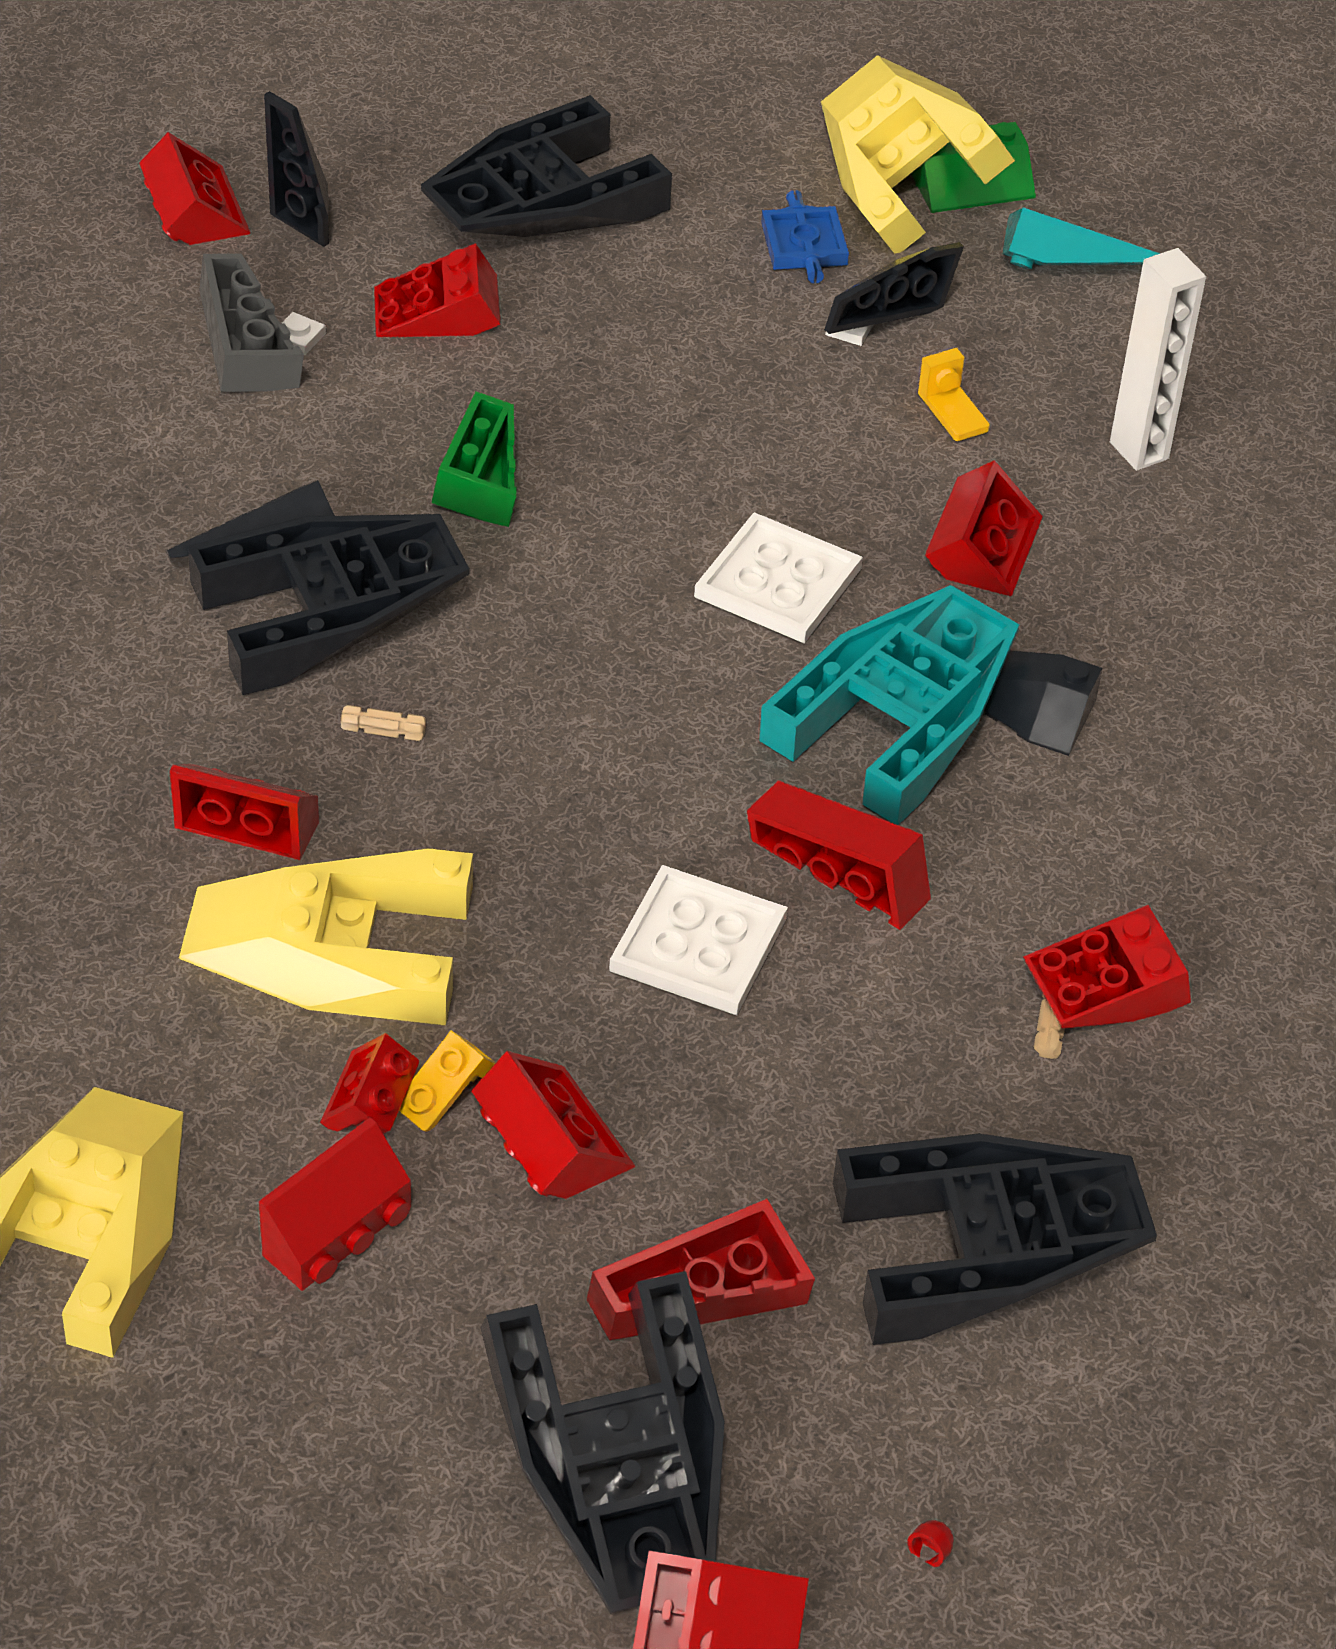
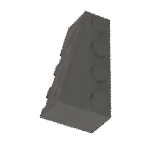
M203 254L199 291L221 392H250L300 388L304 354L299 346H294L291 342L290 331L285 323L280 324L274 314V305L269 298L265 299L260 292L261 284L242 254Z

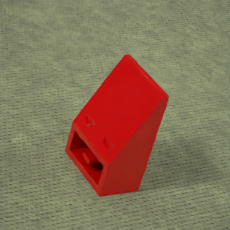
M476 243L463 249L454 250L447 256L430 263L421 264L412 271L395 278L386 279L381 284L374 286L376 337L474 336L500 325L497 274Z
M1149 905L1023 956L1029 971L1062 1029L1134 1022L1167 1013L1191 1003L1188 971Z
M649 1551L633 1649H798L809 1578Z

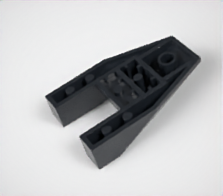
M589 95L495 130L422 183L421 191L461 232L529 237L638 222L670 210L672 173L653 154H649L588 177L575 163L609 150L611 114Z
M441 514L307 516L188 546L190 582L203 610L292 587L304 609L301 612L227 630L229 667L242 695L288 683L388 627L470 574V568Z
M981 1133L837 1149L833 1187L842 1223L947 1211L960 1259L870 1269L867 1271L863 1308L873 1345L918 1340L1026 1299L1156 1241L1157 1238L1135 1164L1130 1155Z
M686 1271L638 1281L628 1294L651 1385L561 1405L537 1304L486 1315L480 1327L491 1375L522 1471L610 1614L640 1607L649 1551L716 1562L725 1421Z

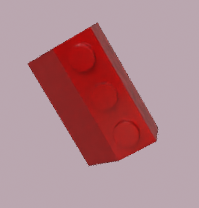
M169 132L139 162L145 177L144 184L150 190L154 200L153 206L163 222L162 229L174 241L182 240L189 245L249 235L251 233L224 168L218 162Z
M993 460L957 477L925 556L946 580L1012 596L1043 516L997 462Z
M175 764L170 769L175 828L301 860L319 824L317 795L195 764Z
M506 1051L471 1090L482 1106L480 1112L484 1119L497 1128L505 1140L503 1145L506 1151L513 1158L520 1161L529 1174L527 1176L528 1183L536 1192L543 1196L551 1195L567 1199L635 1167V1164L562 1065Z
M369 1117L259 1201L262 1255L301 1291L314 1282L321 1284L327 1281L336 1271L339 1262L351 1253L354 1255L363 1253L371 1245L376 1233L387 1225L391 1227L397 1226L407 1217L410 1211L411 1180L378 1124Z

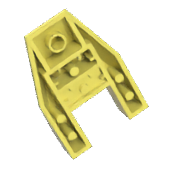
M878 55L821 101L842 188L894 254L903 252L926 232L892 188L947 143L950 142L984 184H987L1015 161L995 132L957 92Z
M421 849L285 867L197 887L179 957L181 960L307 1010L446 1025L453 992V957L372 949L368 947L377 910L466 920L473 888V853Z
M94 1087L0 1175V1266L15 1238L89 1259L62 1311L66 1344L114 1357L172 1241L184 1115L182 1111Z

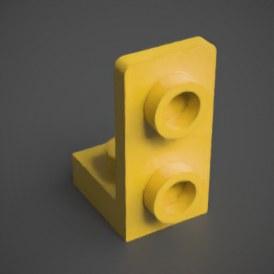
M958 348L922 358L918 389L919 396L955 441L987 433L990 425L960 387L964 356Z
M451 1030L412 1079L399 1111L425 1132L430 1131L437 1125L469 1082L472 1081L474 1083L478 1077L483 1078L496 1062L473 1043Z

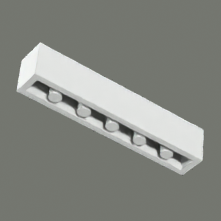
M1179 248L1154 255L1143 261L1110 443L1136 471L1169 459L1206 275Z

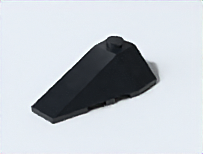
M269 91L264 94L270 214L325 247L329 244L328 183L298 108Z
M960 242L936 246L896 259L834 298L824 330L828 334L929 314L942 308L964 246Z
M317 480L165 551L169 558L188 556V546L307 516L335 515Z
M1010 650L984 709L985 715L996 722L998 720L1015 730L1019 737L1029 743L1069 756L1096 702L1103 668L1062 654Z

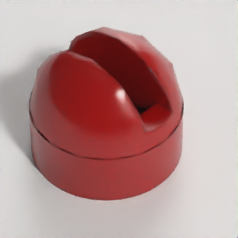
M937 1520L923 1522L912 1532L907 1540L910 1552L919 1558L923 1544L939 1553L930 1560L925 1561L933 1567H938L945 1561L953 1549L954 1542L951 1529L944 1522Z

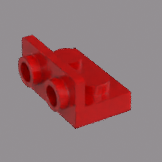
M386 1033L352 1050L320 1123L327 1129L338 1132L352 1124L355 1126L359 1125L370 1117L378 1124L383 1134L390 1131L419 1065L418 1058Z

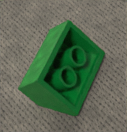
M1001 122L989 125L1015 161L987 184L982 182L950 142L911 173L931 213L1034 199L1036 197L1028 143L1016 122Z

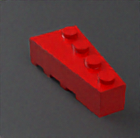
M779 780L747 809L753 842L799 870L807 865L812 875L829 888L834 889L837 885H840L858 897L855 903L870 912L876 907L890 915L891 918L888 920V923L899 930L931 899L923 834Z
M765 1199L593 1271L587 1301L608 1339L615 1340L638 1336L628 1294L638 1281L686 1271L701 1325L805 1305L808 1303L815 1277L768 1199Z

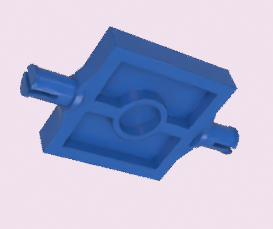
M792 190L786 196L789 207L777 210H762L761 224L773 270L806 268L808 280L814 283V279H816V283H819L824 278L821 267L848 265L849 252L836 206L813 207L804 205L801 192L796 190L794 195Z

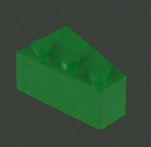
M475 391L439 467L431 503L484 522L509 527L516 500V487L514 485L516 466L513 452L515 441L514 404Z

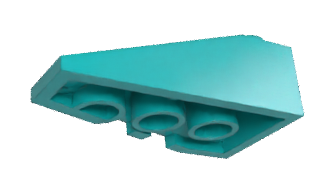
M1021 208L1009 215L1002 254L1012 257L1010 263L1022 268L1032 269L1033 264L1143 265L1144 259L1160 253L1026 208Z

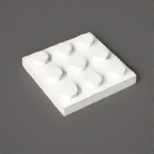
M754 512L696 583L694 597L805 643L859 573L863 557Z
M662 865L611 956L609 971L738 1015L787 919L788 907Z

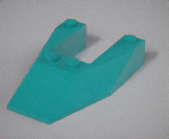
M952 585L940 589L839 635L762 705L759 741L794 762L859 700L867 701L910 727L908 731L866 769L862 805L888 821L899 825L924 801L979 723L1019 631L1020 624Z

